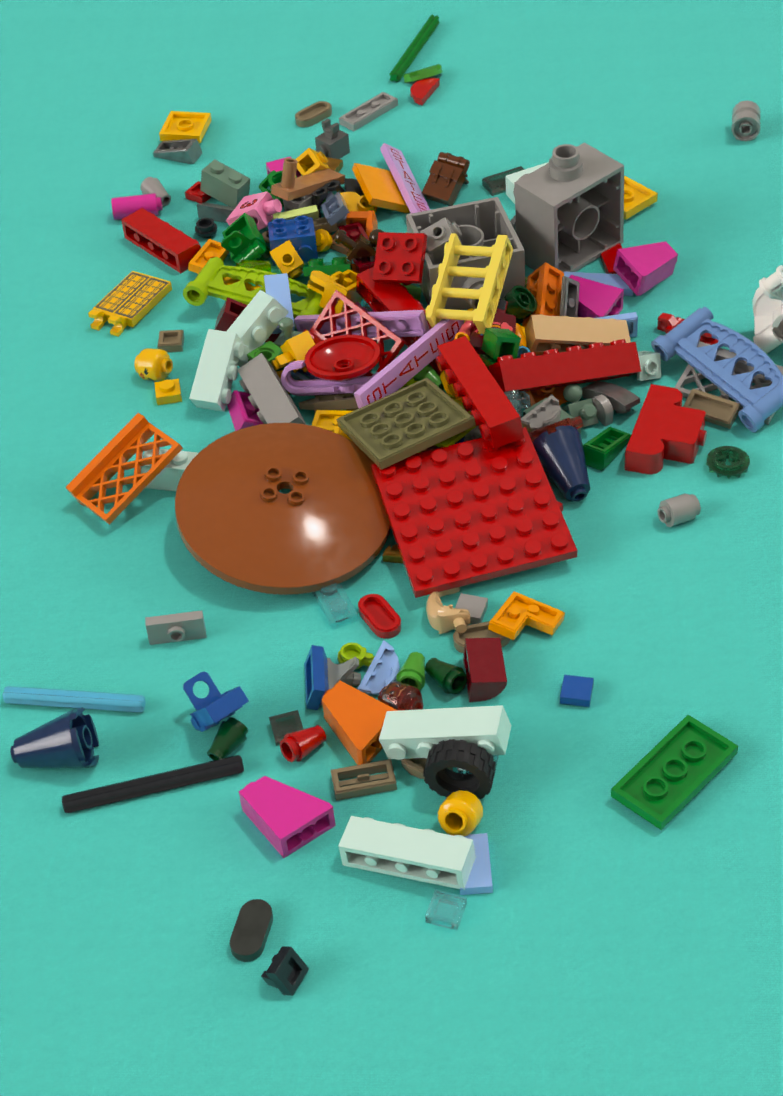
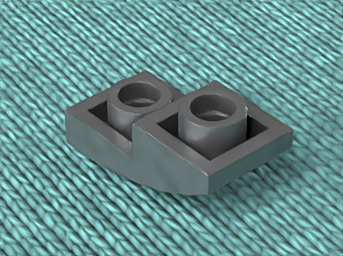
M596 381L582 388L583 398L590 399L598 395L606 396L616 413H627L631 411L632 407L640 403V398L634 393L612 383Z

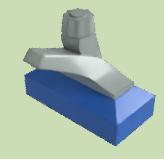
M311 646L304 663L306 709L318 710L322 705L323 695L328 689H332L339 680L350 686L360 685L361 673L354 672L359 667V660L356 656L342 664H334L330 658H327L322 646Z

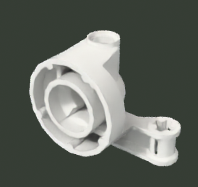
M783 265L778 266L776 272L769 277H763L759 280V288L756 290L752 300L755 334L753 341L766 354L783 343Z

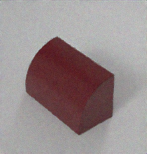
M465 638L463 663L465 674L468 678L467 691L469 702L492 699L499 695L507 685L500 638Z

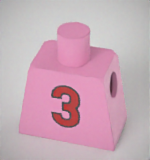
M267 191L245 196L226 219V222L230 226L246 213L254 218L258 230H261L272 221L273 214L282 211V204L278 199H273Z

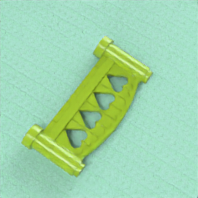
M213 257L208 260L195 280L190 281L183 290V297L189 304L194 306L202 305L208 296L223 300L229 297L248 305L259 290L266 293L264 275H273L275 273L245 267L225 266L222 259ZM230 277L240 281L231 285H225L223 278ZM288 278L290 294L306 297L298 302H291L293 318L300 315H320L324 309L319 306L322 295L307 288V285ZM245 283H253L262 287L248 291L246 290Z

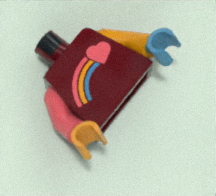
M499 299L491 328L509 329L520 337L517 358H521V354L530 352L527 348L526 338L521 325L516 323V316L506 314L508 302ZM466 321L461 325L454 340L466 336L477 354L485 355V352L481 350L484 334L479 333L473 321Z

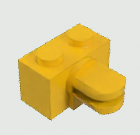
M350 269L344 272L338 271L331 276L321 271H312L310 274L307 288L322 295L319 306L325 308L336 290L340 291L358 306L363 299L356 292L358 273ZM341 299L335 306V314L344 312V303Z

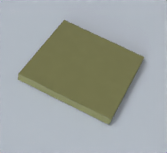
M429 378L420 380L336 419L339 428L381 470L476 426L474 417Z

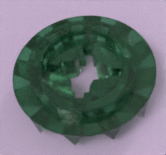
M721 446L713 449L707 455L706 465L709 466V472H716L717 477L727 476L728 479L733 475L740 478L742 473H747L750 464L748 454L742 449L733 446ZM726 459H728L731 465H726Z

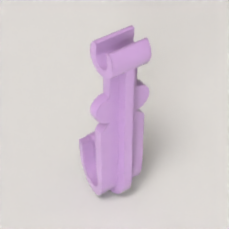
M298 360L289 363L284 368L281 374V383L285 390L297 396L355 393L377 373H374L372 376H361L344 382L322 379L294 380L291 376V371L305 366V360Z

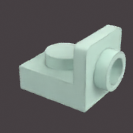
M645 350L638 351L641 372L637 373V380L644 381L661 378L660 353Z

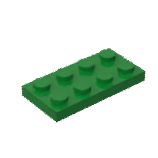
M687 715L611 788V797L662 830L738 753V745L690 715Z

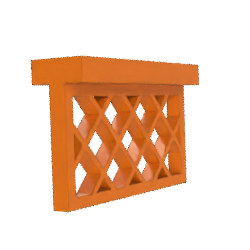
M137 413L65 488L82 506H86L110 525L183 448L178 442L149 423L143 415ZM154 435V441L146 443ZM171 446L165 454L159 455L160 447ZM153 449L152 457L142 459L143 451ZM136 453V460L127 462ZM152 464L151 469L147 473L141 474V466ZM135 468L133 476L124 478L125 470ZM118 472L117 479L109 481ZM133 483V487L128 492L122 493L123 485ZM116 487L115 495L106 496V489ZM99 491V498L90 500ZM115 502L114 507L105 514L104 505Z

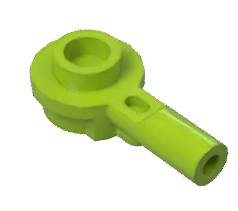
M351 642L341 647L337 660L339 664H342L356 656L359 660V667L356 669H359L363 665L369 667L375 656L368 653L366 648L360 644Z

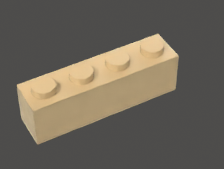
M539 314L531 315L525 328L527 348L530 352H535L536 355H543V351L550 349L566 352V348L581 345V349H588V345L603 342L604 346L611 345L610 342L625 339L626 343L631 342L627 320H616L613 318L599 319Z

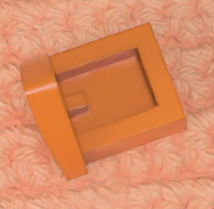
M373 210L349 211L347 214V225L361 223L368 238L373 230L378 229L377 217Z

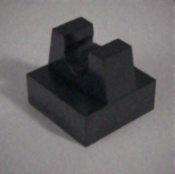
M282 946L277 955L273 956L271 965L267 971L263 972L261 977L268 985L278 988L283 995L293 996L309 968L292 947Z

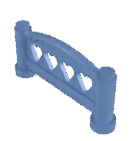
M707 307L697 309L666 335H659L651 342L654 352L660 353L663 361H668L677 354L733 400L740 403L743 409L738 412L739 418L744 426L752 432H756L764 426V421L783 406V374L761 348L745 336L724 325L711 321L714 317ZM704 333H710L713 339L719 340L716 344L698 347L701 335ZM720 347H728L729 352L736 353V356L733 358L715 361ZM740 360L746 361L747 366L754 368L751 372L733 375L735 365ZM757 374L764 375L765 380L772 382L770 386L750 390L754 376Z

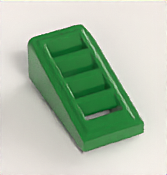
M608 427L583 445L586 465L602 471L628 444L631 435Z

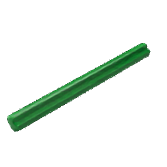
M430 15L389 74L391 81L398 82L440 23L437 15Z

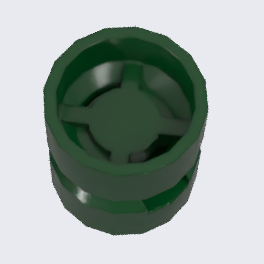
M520 285L514 286L502 298L508 302L506 314L516 316V323L519 325L537 309V301L534 295L527 288Z

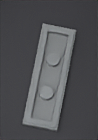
M382 92L339 117V124L352 131H356L398 106V99Z

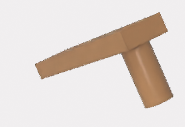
M285 158L282 180L280 183L271 186V194L290 201L312 194L315 190L333 180L339 181L340 185H342L345 181V175L328 168L296 178L298 161L292 158Z

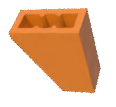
M340 680L332 689H328L322 698L324 719L357 765L370 763L383 749L379 737L386 712L398 710Z

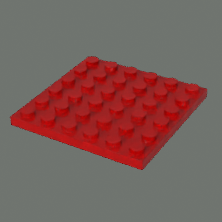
M523 427V439L496 449L493 448L489 440L485 441L482 437L449 445L448 447L416 453L382 470L376 464H371L372 473L415 598L430 595L432 592H442L577 557L578 550L526 427Z

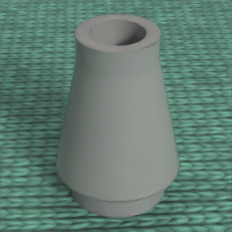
M147 177L143 180L140 187L142 194L156 193L157 197H161L162 206L170 203L171 196L157 178Z

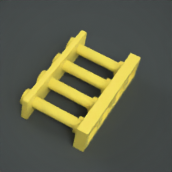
M451 233L449 241L446 242L444 247L445 255L443 261L438 267L437 282L432 287L431 302L425 311L426 320H428L432 328L441 319L473 321L480 334L485 333V328L492 327L513 253V247L507 235H498L495 245L484 247L462 245L457 234ZM460 255L491 257L489 266H486V268L457 266ZM454 276L485 278L483 287L480 289L451 288ZM447 298L479 299L477 309L475 308L473 311L444 309Z

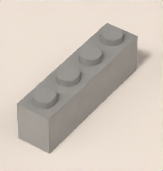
M262 353L237 370L242 378L239 383L247 394L250 392L251 395L248 396V399L255 409L259 408L260 411L257 412V415L263 424L298 423L307 425L288 391L282 386L281 379L274 367Z

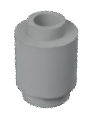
M685 493L661 501L657 512L660 521L668 527H672L695 519L696 515L700 514L701 507L699 500L694 494L689 495Z

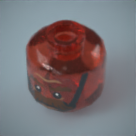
M399 681L389 683L380 691L378 696L379 701L398 711L423 709V699L419 689Z

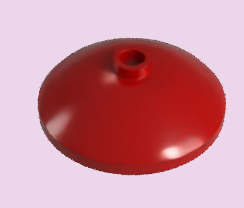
M335 336L320 341L311 347L305 355V366L309 373L319 379L334 382L350 381L367 374L376 366L381 356L380 348L374 340L365 336Z

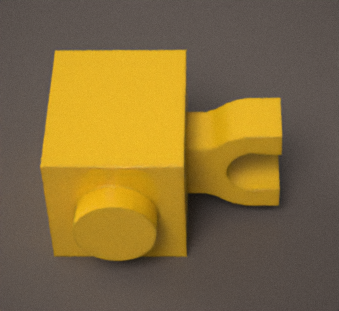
M308 330L284 342L280 347L283 354L275 357V360L271 362L275 370H279L291 362L305 360L306 353L315 345ZM306 366L293 370L294 373L303 370L304 373L308 372Z

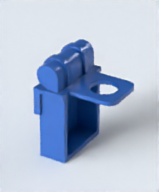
M204 671L183 684L186 695L196 709L190 715L192 717L191 723L197 731L203 732L210 727L220 724L221 720L234 715L235 711L249 702L240 686L220 694L210 675ZM198 681L205 682L209 687V693L205 698H198L193 693V686Z

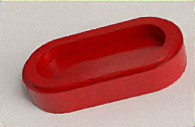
M368 594L359 600V615L376 636L389 639L400 633V616L384 597L378 594Z

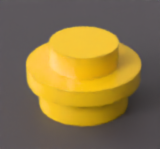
M318 229L315 232L317 252L327 251L332 245V236L328 231Z

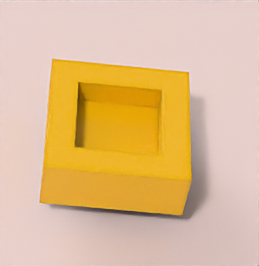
M179 378L154 382L157 405L182 402Z

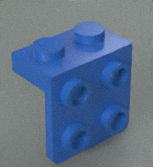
M297 216L295 219L288 220L277 218L268 223L271 251L290 240L303 262L318 258L312 217ZM272 259L273 266H277L274 260Z

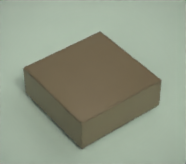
M184 330L160 331L158 349L165 350L166 352H183Z

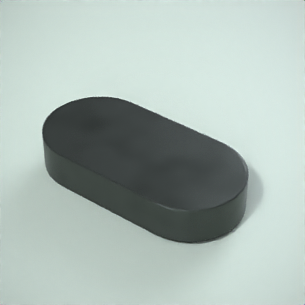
M254 899L246 902L241 907L230 938L231 952L236 959L248 962L257 959L262 954L273 923L272 908L268 902Z

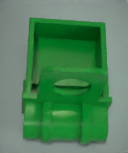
M246 213L222 232L224 240H222L221 246L230 252V258L235 261L237 267H250L251 263L260 258L266 251L263 235L259 233L254 218Z

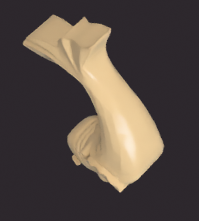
M459 587L442 592H432L428 597L426 603L428 621L433 629L439 631V634L450 630L464 633L467 630V625L470 624L469 610L453 608L452 604L443 606L440 597L459 592Z

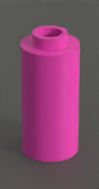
M156 193L111 198L114 220H121L141 208L153 213L155 216L159 215V211L163 210L161 197H157Z

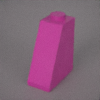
M666 241L622 248L617 251L613 270L637 296H640L673 274L678 254Z
M574 275L569 276V278L580 282L577 317L597 318L618 315L622 311L624 289Z
M267 776L247 784L242 790L238 791L242 811L283 858L336 826L333 806L329 802Z

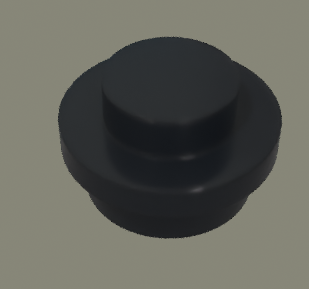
M202 218L197 221L195 226V233L203 238L212 237L218 230L216 223L211 218Z

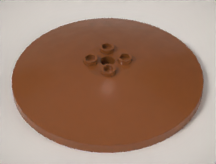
M268 423L250 426L215 440L201 450L186 467L180 478L175 496L177 528L182 541L191 555L204 568L222 580L244 589L267 594L310 593L338 585L350 579L367 567L380 553L390 534L391 526L372 473L371 464L375 463L353 441L327 429L298 423ZM289 489L291 492L283 494L279 490Z

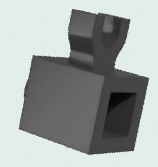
M328 118L322 121L324 133L315 137L316 151H321L326 157L340 159L350 153L348 134L339 130L338 123L331 125V120Z

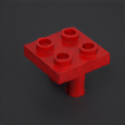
M378 232L372 280L382 283H402L405 286L422 284L428 236L425 233Z

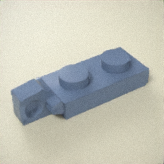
M331 191L326 196V202L321 207L326 220L332 226L335 223L339 224L344 221L349 210L342 195L339 192L334 195Z

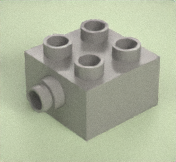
M585 142L577 147L571 144H562L555 147L549 163L530 174H524L518 181L514 182L515 232L525 250V265L531 269L536 270L546 262L562 272H576L599 258L602 252L618 243H623L624 165Z
M498 197L406 215L407 233H420V231L446 217L452 224L455 222L460 228L462 235L459 238L465 246L492 247L493 244L495 245L498 235H507L513 247V253L500 299L504 298L514 286L520 285L525 287V250ZM426 246L422 284L419 285L427 304L430 305L432 287L437 282L438 267L442 263L444 256L437 259L433 256V253L428 251ZM460 255L457 266L486 268V266H489L491 257ZM454 276L451 288L480 289L483 287L485 278ZM447 298L444 309H477L479 299Z

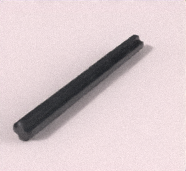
M240 755L67 794L62 796V806L65 813H71L239 774L244 771L243 761Z

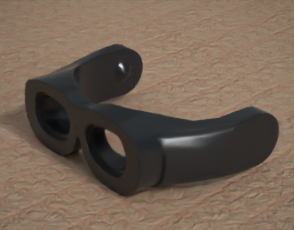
M333 180L312 193V205H317L319 218H321L320 206L328 192H345L340 186L339 181Z

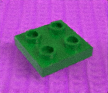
M334 257L332 262H324L323 258L309 259L308 263L303 266L304 277L310 276L312 271H321L331 276L338 271L352 270V261H347V257Z

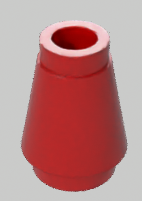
M316 725L286 734L284 739L280 741V749L283 756L289 762H300L326 741L325 731L321 726Z

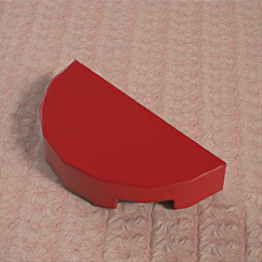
M439 78L422 79L411 86L410 94L416 104L423 105L440 85Z

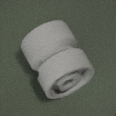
M747 100L741 101L733 108L732 134L740 141H751L760 132L761 112L756 103Z

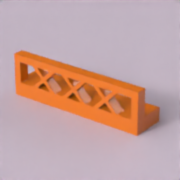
M546 262L531 273L527 279L526 288L534 295L537 301V309L531 315L559 316L562 276H564V272ZM531 315L528 318L524 319L522 323L523 327L526 328Z

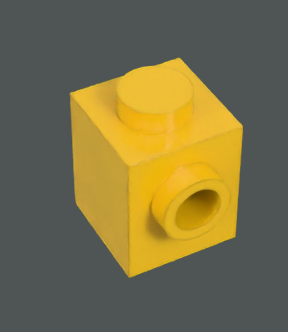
M308 148L295 159L298 161L297 169L302 176L329 168L327 157L321 151L317 152L311 148Z
M290 240L269 252L281 273H288V278L296 279L303 274L304 263Z

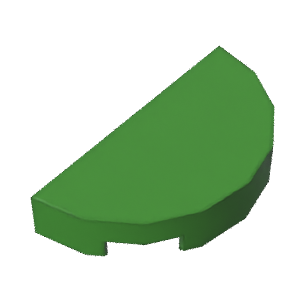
M436 64L404 74L403 77L405 83L432 77L443 71L441 65Z

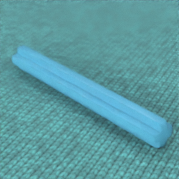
M6 686L3 692L4 702L9 704L67 708L83 707L84 709L140 713L144 711L146 705L145 696L135 694Z

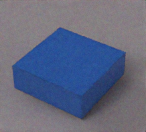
M564 675L560 704L590 707L594 678Z

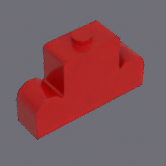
M651 384L625 450V470L652 475L662 470L663 459L688 464L694 463L699 446H704L707 431L704 430L706 412L704 410L682 407V393L678 389Z

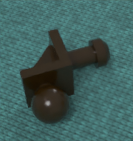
M375 229L370 233L369 240L360 235L356 241H353L346 235L344 230H339L334 236V241L337 244H343L349 249L347 260L351 261L355 258L375 256L378 232L384 231Z

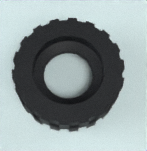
M443 740L437 745L434 744L431 750H429L423 777H425L424 781L429 785V788L440 796L448 797L453 792L464 790L475 794L478 799H482L486 794L490 793L496 762L493 761L494 757L486 749L479 747L478 744L469 743L465 740ZM448 768H461L471 772L472 774H461L454 772Z

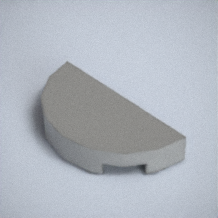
M551 395L521 418L522 428L526 427L527 431L539 432L555 426L560 420L561 415L558 399Z

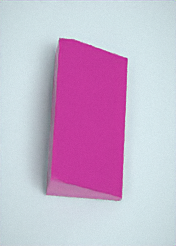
M233 390L231 401L227 404L235 431L263 424L257 415V412L260 411L259 408L255 409L248 399V396L251 394Z

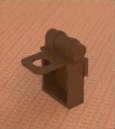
M440 152L438 161L434 160L429 171L431 174L423 188V196L426 199L453 206L462 185H468L469 183L466 179L468 176L466 173L470 161L461 156L457 157L451 153Z

